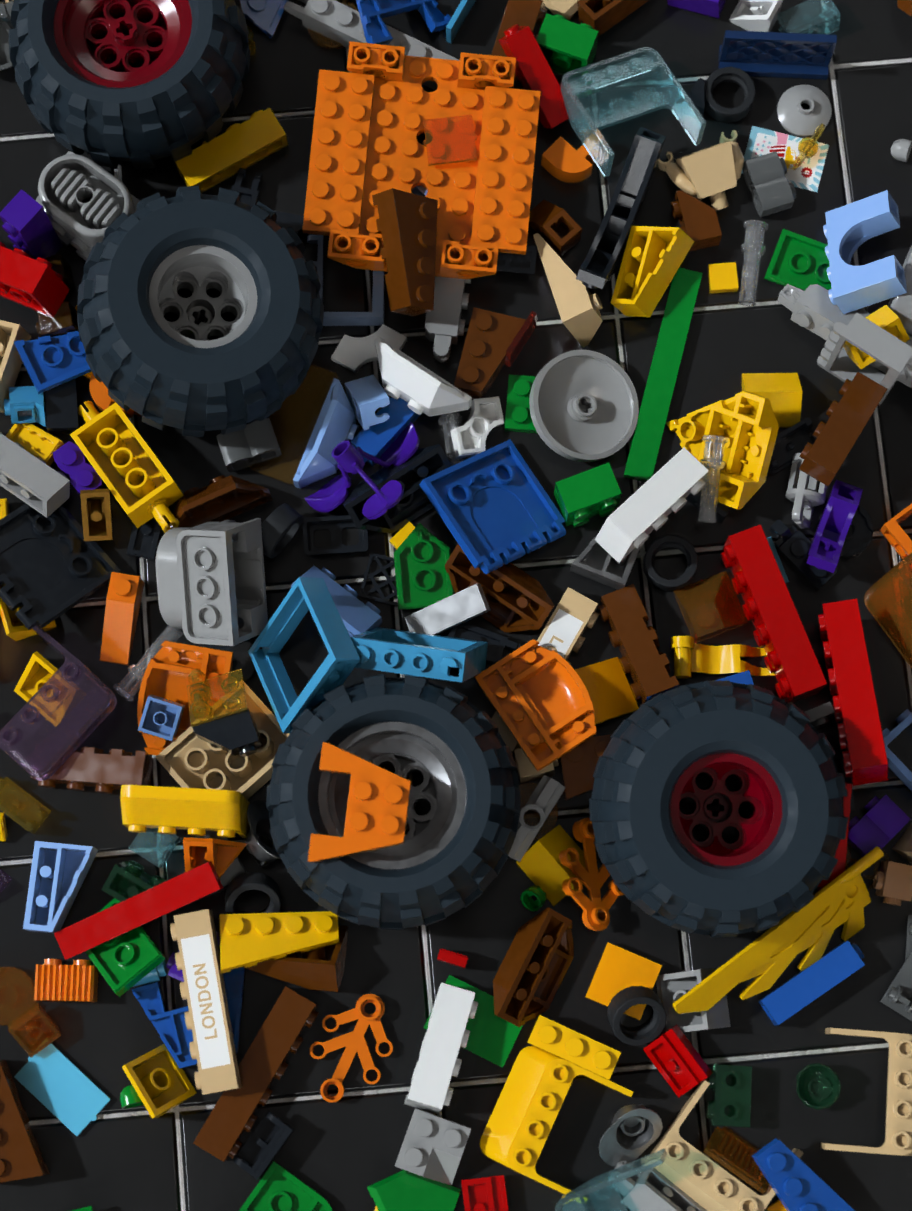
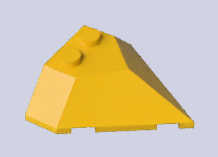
M742 391L735 394L734 397L720 400L688 413L685 417L666 422L669 429L675 431L681 440L680 446L682 448L685 447L709 470L704 479H706L712 491L710 493L715 501L741 510L765 483L779 430L768 398L748 391Z

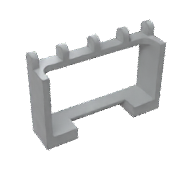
M856 312L848 325L842 322L834 324L833 330L829 334V339L825 342V348L822 349L817 359V364L844 383L846 379L852 381L857 372L887 388L879 402V405H881L895 385L896 379L912 357V347ZM845 342L851 343L888 367L889 370L886 375L871 365L860 369L849 358L846 351L842 349Z

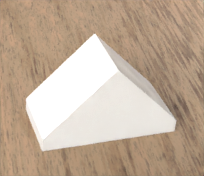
M739 0L729 20L747 31L770 32L778 19L783 0Z

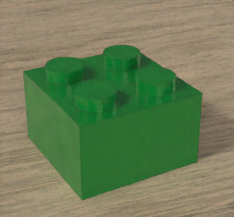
M547 13L536 41L554 73L585 83L596 55L598 31L588 24H577L569 21L562 15L555 14L553 16Z
M609 462L556 482L554 498L565 520L566 527L572 524L574 527L582 526L590 521L589 518L600 515V517L611 515L616 510L615 508L619 507L622 495Z

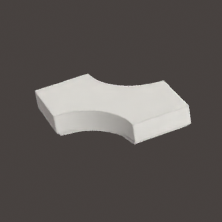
M384 324L375 333L366 337L358 338L345 334L331 356V360L357 373L366 363L378 360L375 348L377 336L400 351L406 343L407 337Z
M499 396L473 399L467 422L463 426L450 431L456 458L472 457L486 451L485 442L489 432L494 427L505 423Z

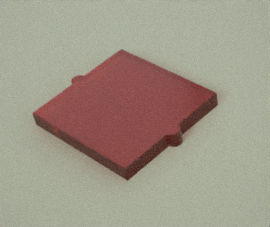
M534 311L530 313L506 350L504 360L506 361L505 364L511 367L536 328L538 318L537 313Z

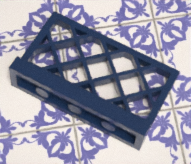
M726 30L723 43L719 48L718 69L735 67L743 70L749 76L827 79L829 63L837 43V35Z

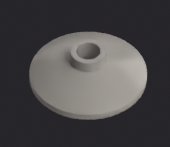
M797 85L789 88L783 93L777 106V116L781 125L789 133L800 137L814 136L823 131L828 125L832 114L831 103L827 95L819 88L811 85ZM801 104H808L810 109L804 110Z

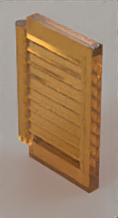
M725 1125L722 1129L717 1126L703 1152L762 1194L767 1191L769 1182L752 1157L759 1149Z

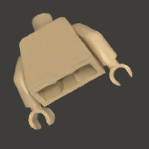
M732 130L731 139L726 138L724 132H722L719 144L675 159L676 163H674L673 154L667 151L666 156L669 161L663 162L659 158L657 162L658 168L666 171L676 186L696 199L709 196L712 208L715 210L728 207L729 204L725 190L737 186V180L741 176L744 164L743 154L739 144L736 142L737 131Z

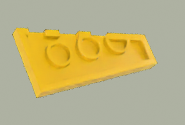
M331 911L219 914L220 974L231 972V969L245 966V968L257 965V962L268 959L284 958L287 954L299 951L303 953L336 944L339 941L338 916Z

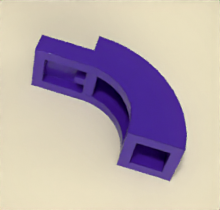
M839 480L835 481L808 553L807 564L834 573L863 489Z

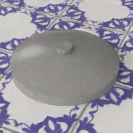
M572 350L560 354L539 371L531 387L529 406L533 425L544 443L554 452L567 459L579 462H594L605 459L624 447L633 435L639 414L635 387L624 369L606 355L591 350Z

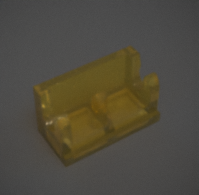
M0 777V810L28 832L34 834L52 811L8 777Z

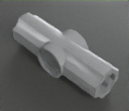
M545 774L520 811L516 838L509 853V857L519 863L566 788ZM526 812H537L540 816V822L535 826L527 825L523 820Z

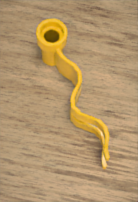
M692 636L671 637V649L674 650V676L678 679L691 678V672L730 674L748 670L751 676H776L775 672L769 673L767 668L753 666L746 661L740 660V657L766 656L764 648L742 644L723 646L694 644V637Z

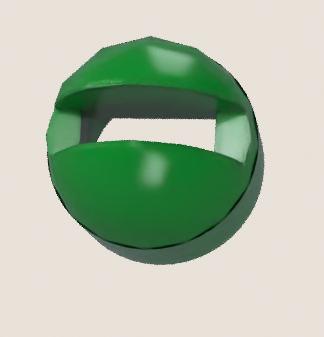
M536 885L528 887L521 894L523 906L530 911H538L547 899L546 893L543 892L540 886ZM532 895L537 898L536 901L531 898Z
M133 1085L123 1088L120 1093L122 1109L143 1105Z

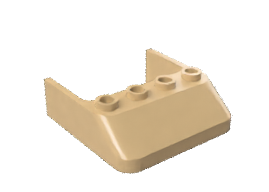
M825 1028V1034L880 1038L887 1041L889 1045L885 1141L882 1146L872 1147L820 1142V1149L912 1156V1034Z
M703 1080L696 1087L647 1157L640 1171L642 1172L646 1167L655 1168L707 1211H764L776 1194L770 1184L762 1195H758L685 1141L679 1134L680 1126L710 1085L706 1080ZM794 1148L792 1150L799 1159L803 1155V1152L799 1149Z

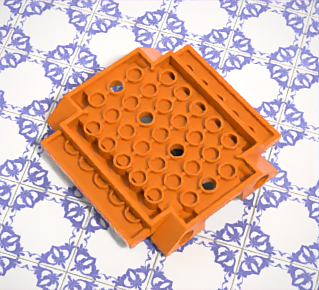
M349 42L347 70L350 72L319 69L303 233L329 236L327 254L329 259L355 269L388 272L387 264L381 255V248L384 247L382 232L378 231L376 219H379L378 207L374 206L372 195L392 188L411 193L414 187L422 186L428 192L425 197L438 200L435 276L473 279L496 274L498 252L526 255L541 91L509 88L514 85L516 58L461 52L460 61L407 56L405 55V47ZM431 80L437 84L438 88L433 92H427L422 88V84ZM422 133H427L431 135L433 140L428 145H422L417 141V137Z

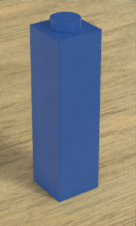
M391 397L389 399L390 404L381 408L376 413V415L388 413L390 417L387 421L369 426L370 429L368 430L362 429L351 440V444L355 448L360 447L364 452L380 459L381 455L394 443L410 422H415L420 415L412 411L407 406L408 402L400 397L398 400ZM367 458L363 460L365 463L367 461L372 467L376 464Z
M848 940L844 941L815 963L761 998L758 1002L774 1026L780 1025L865 966L861 960L864 958V955L855 943L850 944Z

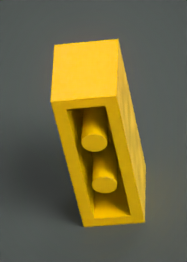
M541 1015L538 1016L527 1043L565 1059L607 1080H610L621 1055V1052Z

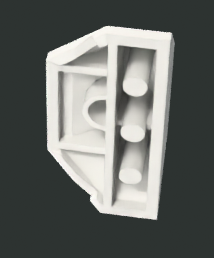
M377 336L375 348L382 384L385 387L384 391L389 396L397 400L400 397L408 402L407 406L419 415L424 413L429 417L469 410L472 405L471 396Z

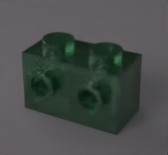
M129 860L128 862L115 864L102 891L122 902L167 880L157 875L152 877L143 871L144 867L141 864Z
M713 1064V1070H711L713 1073L707 1078V1082L710 1083L708 1088H712V1101L707 1100L706 1106L707 1119H711V1125L750 1127L752 1066Z

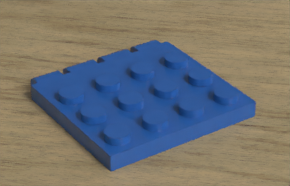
M511 439L423 479L419 484L475 569L480 567L484 574H488L504 564L524 556L525 553H531L545 546L547 542L551 543L566 535V530L563 526L565 523L564 518Z

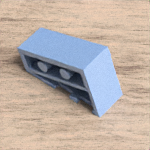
M35 841L23 929L44 933H55L61 930L98 849L93 846Z

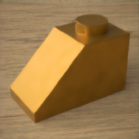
M109 489L80 490L84 541L113 540Z

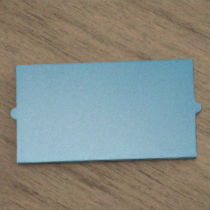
M49 1040L34 1056L28 1057L29 1061L14 1076L76 1136H79L91 1121L97 1120L99 1112L111 1100Z

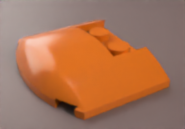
M532 639L476 675L475 679L538 772L597 734V727L595 726V715L591 698L579 675L553 649L550 651L538 646L539 642Z
M165 640L160 645L163 647L154 658H151L141 682L137 705L138 727L147 697L152 694L185 705L175 738L177 739L228 694L229 681L232 674L233 652ZM142 732L147 745L144 749L150 755L157 756L173 742Z

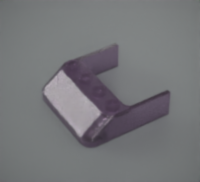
M36 625L32 629L48 646L62 656L65 662L0 730V749L33 779L44 781L49 779L114 710L117 698L112 690L80 660Z

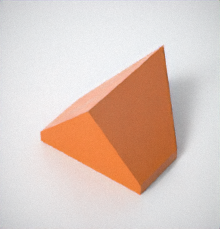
M184 837L185 872L212 861L220 879L248 843L212 838Z

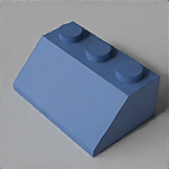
M313 566L300 576L324 579L350 637L379 627L382 624V617L379 615L381 611L369 601L364 604L357 599L359 594L347 584L342 587L334 581L336 576L328 569L323 567L320 570Z

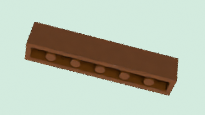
M285 986L238 1066L242 1088L223 1091L193 1144L223 1162L227 1161L229 1157L235 1158L243 1144L239 1141L244 1130L249 1133L258 1119L254 1115L260 1104L262 1106L266 1105L273 1093V1090L269 1089L275 1078L280 1080L288 1067L285 1060L290 1052L295 1054L304 1040L300 1037L305 1026L311 1028L319 1014L315 1011L318 1006L317 1004Z

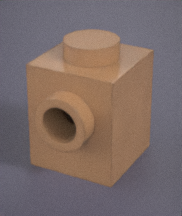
M881 861L880 872L877 871L875 873L873 888L876 889L875 895L884 897L883 903L901 906L902 901L911 902L912 866L892 861Z

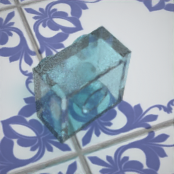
M146 828V833L137 834L129 849L161 869L181 838L175 834L158 833V828Z

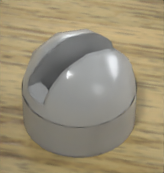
M907 139L896 140L890 149L893 158L898 161L907 162L912 149V141Z

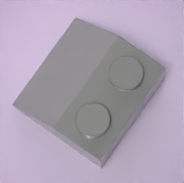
M718 968L658 975L656 980L657 993L667 1015L663 1034L676 1024L682 1032L731 1027L726 995L708 1011L678 1014L673 1007L675 1001Z

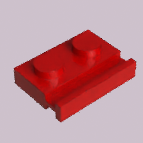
M677 1024L643 1048V1051L678 1098L713 1073Z
M504 1175L461 1180L465 1211H509Z

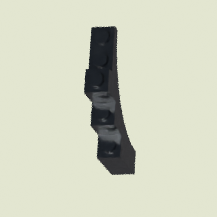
M642 127L637 131L606 214L576 277L586 287L603 289L606 282L610 281L614 275L624 244L629 237L631 226L634 225L640 205L647 194L667 136Z

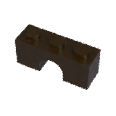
M59 253L43 258L53 265V271L63 276L62 281L70 289L69 291L74 290L71 267L63 256ZM69 301L61 304L54 318L35 311L39 322L36 323V329L40 337L49 335L53 337L65 335L68 332H79L77 310Z

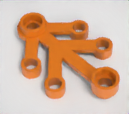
M584 818L574 823L572 831L575 839L583 843L586 869L579 862V853L575 848L570 847L562 850L559 854L561 864L568 867L576 876L565 879L562 883V889L566 895L571 896L583 909L582 921L584 925L593 931H602L608 927L610 922L609 909L618 896L624 894L621 890H618L613 882L614 880H611L608 892L601 899L600 889L610 876V873L604 864L598 870L592 821H590V818ZM582 884L588 889L589 898L582 892Z
M365 994L358 999L355 1008L337 1015H326L322 1020V1026L327 1032H335L339 1029L340 1025L358 1020L352 1032L325 1042H314L310 1046V1055L318 1060L326 1057L327 1053L346 1047L332 1078L325 1080L321 1085V1096L327 1102H337L343 1097L345 1089L342 1083L356 1052L364 1070V1081L371 1085L379 1082L381 1072L374 1065L364 1037L369 1025L377 1041L375 1046L376 1053L381 1057H388L393 1052V1044L387 1040L380 1020L384 1014L385 1006L382 999L375 994ZM373 1003L376 1010L373 1014L365 1012L366 1004ZM328 1018L336 1020L337 1025L335 1028L328 1029L326 1027V1020ZM383 1042L388 1043L390 1046V1051L387 1054H382L379 1051V1045ZM316 1045H322L324 1048L323 1055H314L313 1048ZM373 1069L377 1072L378 1076L375 1081L367 1079L366 1074L369 1070ZM332 1084L338 1087V1094L336 1096H330L327 1092L328 1087Z

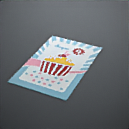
M752 126L744 162L776 151L779 158L785 160L787 166L785 177L788 183H793L794 187L817 192L829 145Z

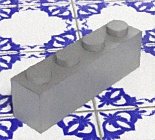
M0 431V486L48 518L70 498V480L62 472L55 471L43 459L33 456L21 444L13 442Z

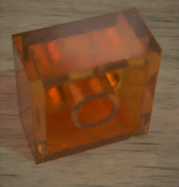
M38 1002L8 1024V1031L31 1058L61 1036L59 1027Z

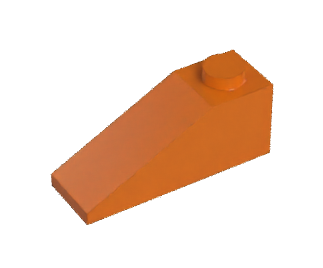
M111 572L105 606L100 661L129 666L144 582L140 576Z

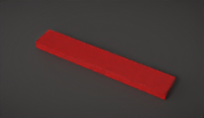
M209 861L59 930L54 935L65 960L218 891L223 886L212 861Z

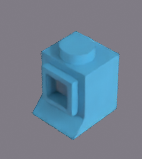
M35 386L9 387V399H4L5 416L11 415V423H39L46 427L44 392L38 394Z

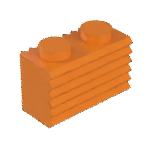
M44 959V964H36L34 1000L97 1002L99 970L95 965H91V960L74 959L73 965H62V959Z

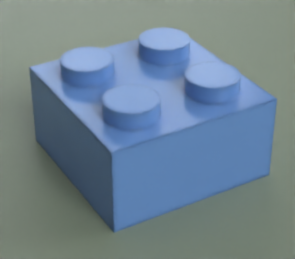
M152 694L149 695L138 731L169 741L175 740L185 705Z

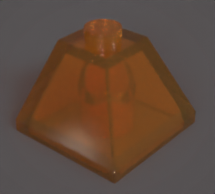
M726 571L673 591L690 634L694 637L695 644L748 623Z

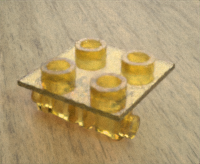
M199 669L192 670L189 674L188 681L190 685L187 686L191 727L247 710L242 669L209 679Z

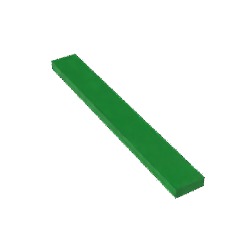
M679 267L673 277L623 476L625 478L646 483L653 476L703 274L701 272Z

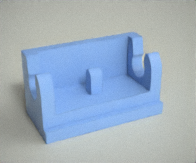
M374 375L344 383L347 398L358 422L364 430L370 429L369 426L385 422L389 419L388 413L375 415V411L378 408L389 405L390 401Z

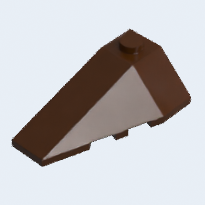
M338 925L339 941L336 944L303 953L299 951L287 954L286 957L276 960L272 958L257 962V965L246 967V969L306 989L338 992L345 970L348 926Z

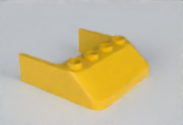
M121 785L123 826L128 828L129 832L146 833V828H158V833L176 834V829L188 830V835L205 836L206 831H217L218 837L229 838L235 837V833H238L242 838H246L249 832L247 809L250 802L241 792L218 789Z
M525 1047L519 1052L481 1136V1151L488 1158L585 1204L586 1196L537 1174L535 1170L537 1160L571 1083L576 1076L583 1075L628 1097H632L633 1091L538 1047Z

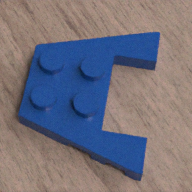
M356 0L366 42L371 44L389 45L393 40L382 18L418 9L431 33L446 29L452 18L449 14L444 16L436 7L438 3L435 0Z
M243 967L231 969V972L223 974L236 1054L239 1051L245 968ZM159 982L132 989L135 998L141 1004L145 1014L159 1033L160 1038L178 1067L182 1069L196 1065L197 1059L192 1060L189 1042L194 1041L192 1029L187 1030L185 1023V1012L189 1011L188 1006L166 1012Z

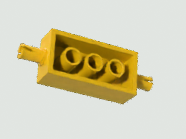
M85 401L84 404L89 412H86L82 405L77 410L86 423L72 432L70 436L137 529L153 517L164 533L171 529L167 524L168 521L173 527H178L179 520L175 518L168 507L184 495L120 406L115 402L99 413L92 401Z

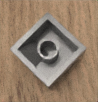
M415 1108L395 1167L452 1186L471 1128Z

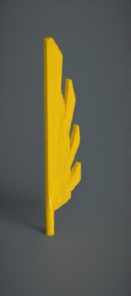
M876 846L814 894V898L800 911L788 914L780 920L778 925L771 927L673 1003L675 1011L678 1014L708 1011L736 985L754 977L756 978L743 990L739 997L745 1000L764 992L773 986L796 955L809 948L797 966L799 970L803 971L822 958L834 930L844 923L841 939L847 941L865 927L864 907L871 903V898L861 873L884 856L883 851Z

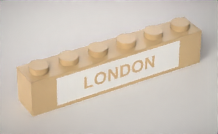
M568 587L537 640L539 642L538 646L550 651L553 649L571 665L568 658L572 651L578 653L586 639L582 637L586 627L592 629L599 617V613L595 612L598 603ZM496 711L492 721L499 728L498 731L507 747H510L513 755L514 750L521 747Z
M210 909L174 915L175 923L170 924L173 941H178L179 952L175 953V961L178 971L182 970L184 982H180V992L182 999L187 1000L189 1011L185 1012V1023L187 1030L192 1029L194 1041L189 1042L192 1060L197 1059L198 1071L194 1072L197 1090L202 1089V1095L242 1088L223 974H220V954L213 912Z

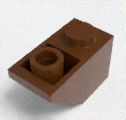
M682 190L676 191L674 202H671L672 214L674 218L679 219L680 228L694 240L689 252L719 245L722 233L716 210Z
M543 200L530 211L529 225L536 233L541 235L560 258L581 240L582 228L564 209Z

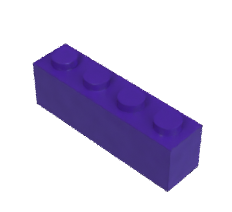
M21 189L0 212V218L4 223L2 228L9 234L7 236L9 240L14 243L13 248L23 250L30 258L36 260L37 257L46 258L55 255L62 248V244L43 206Z

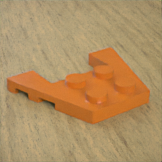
M323 742L319 770L351 774L343 837L311 834L308 862L314 863L363 851L404 844L411 781L334 745Z

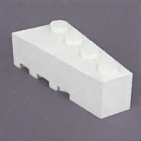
M685 447L682 448L606 519L595 541L620 563L635 548L638 549L649 538V534L654 529L657 531L668 520L667 516L672 511L678 512L687 502L685 498L690 493L696 495L706 483L703 479L709 470Z
M441 982L428 1022V1029L421 1045L419 1060L412 1075L409 1094L406 1095L404 1104L435 1114L442 1110L443 1105L449 1106L453 1094V1088H449L451 1076L457 1077L462 1062L461 1059L457 1058L459 1048L466 1047L470 1031L465 1029L468 1018L474 1019L478 1002L473 1001L475 992Z

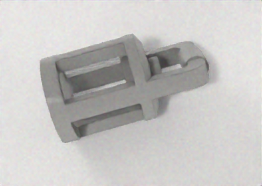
M795 453L792 458L786 498L794 503L792 520L800 528L809 529L814 506L825 503L827 486L820 482L817 492L819 481L811 476L809 477L808 474L801 470L799 473V468L804 459L799 457L801 453Z

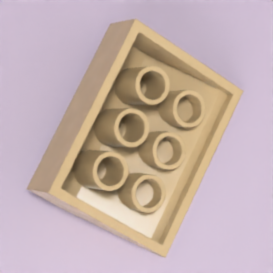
M241 681L155 758L182 788L238 791L248 800L271 779L273 772L272 762L278 747L286 741L290 733L282 732L276 716L248 685ZM249 708L253 714L263 746L257 748V752L252 755L240 757L239 754L235 756L199 739L194 733L193 727Z

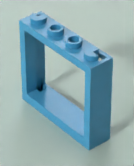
M298 577L248 651L283 733H291L293 729L291 725L305 709L311 710L321 701L322 703L326 701L323 695L342 685L360 661V657L324 579L312 577ZM308 610H310L329 654L297 697L279 652Z
M376 627L350 637L360 657V661L355 668L463 683L483 672L486 666L488 642ZM450 667L459 668V677L450 676Z

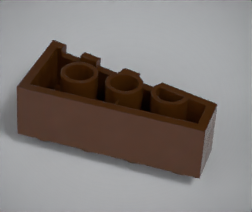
M393 188L372 195L373 204L378 207L379 219H376L377 229L382 232L384 245L381 248V255L387 264L388 273L385 274L390 311L409 316L434 311L438 200Z
M857 372L852 381L846 379L839 391V394L843 396L840 402L834 399L826 412V415L830 417L827 423L821 421L813 433V436L817 438L814 444L808 442L799 457L804 460L799 470L829 487L887 391V388Z
M634 584L601 596V605L598 606V611L603 622H609L612 630L608 632L613 647H619L623 656L619 658L624 673H630L633 684H630V688L635 700L640 699L643 704L658 694L678 688L679 682L676 676H669L671 673L670 663L666 654H663V652L659 653L657 650L660 646L658 636L653 627L646 624V621L649 620Z
M612 734L591 737L559 758L562 783L566 787L564 790L565 801L593 790L595 778L593 774L599 756L603 755Z
M35 743L30 778L38 781V786L55 788L56 783L67 784L66 789L84 791V786L96 787L95 792L112 794L113 789L121 790V785L150 786L154 758L146 751L136 750L135 756H132L133 753L123 749H111L109 753H104V750L95 747H81L79 751L75 750L73 746Z
M0 1060V1183L50 1174L42 1158L37 1139H35L30 1127L27 1113L24 1111L20 1101L19 1093L6 1060Z

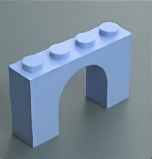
M888 190L825 212L826 224L823 225V230L828 241V246H825V253L829 260L830 267L827 268V275L831 282V289L828 290V294L833 305H837L842 313L846 314L907 293L905 272L895 255L861 266L850 265L854 252L862 243L872 237L900 228L898 205Z

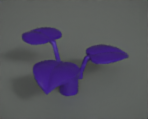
M410 422L394 443L381 455L380 459L364 452L360 447L355 448L348 440L340 442L333 449L331 455L337 461V467L342 474L331 479L316 493L305 497L306 502L318 512L325 513L334 510L348 496L347 488L352 485L348 473H359L376 493L365 502L362 509L363 515L370 520L384 515L388 509L394 507L401 500L404 488L399 481L391 480L379 489L362 470L365 465L363 460L367 458L385 468L390 467L391 464L399 466L406 462L419 447L420 440L414 424Z

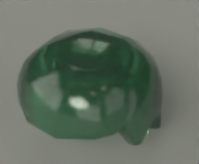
M822 1063L809 1064L797 1074L796 1092L807 1107L816 1110L830 1108L839 1099L841 1081L832 1067Z

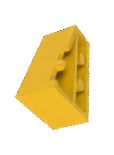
M631 226L611 304L625 316L650 318L693 245L694 240L680 227Z

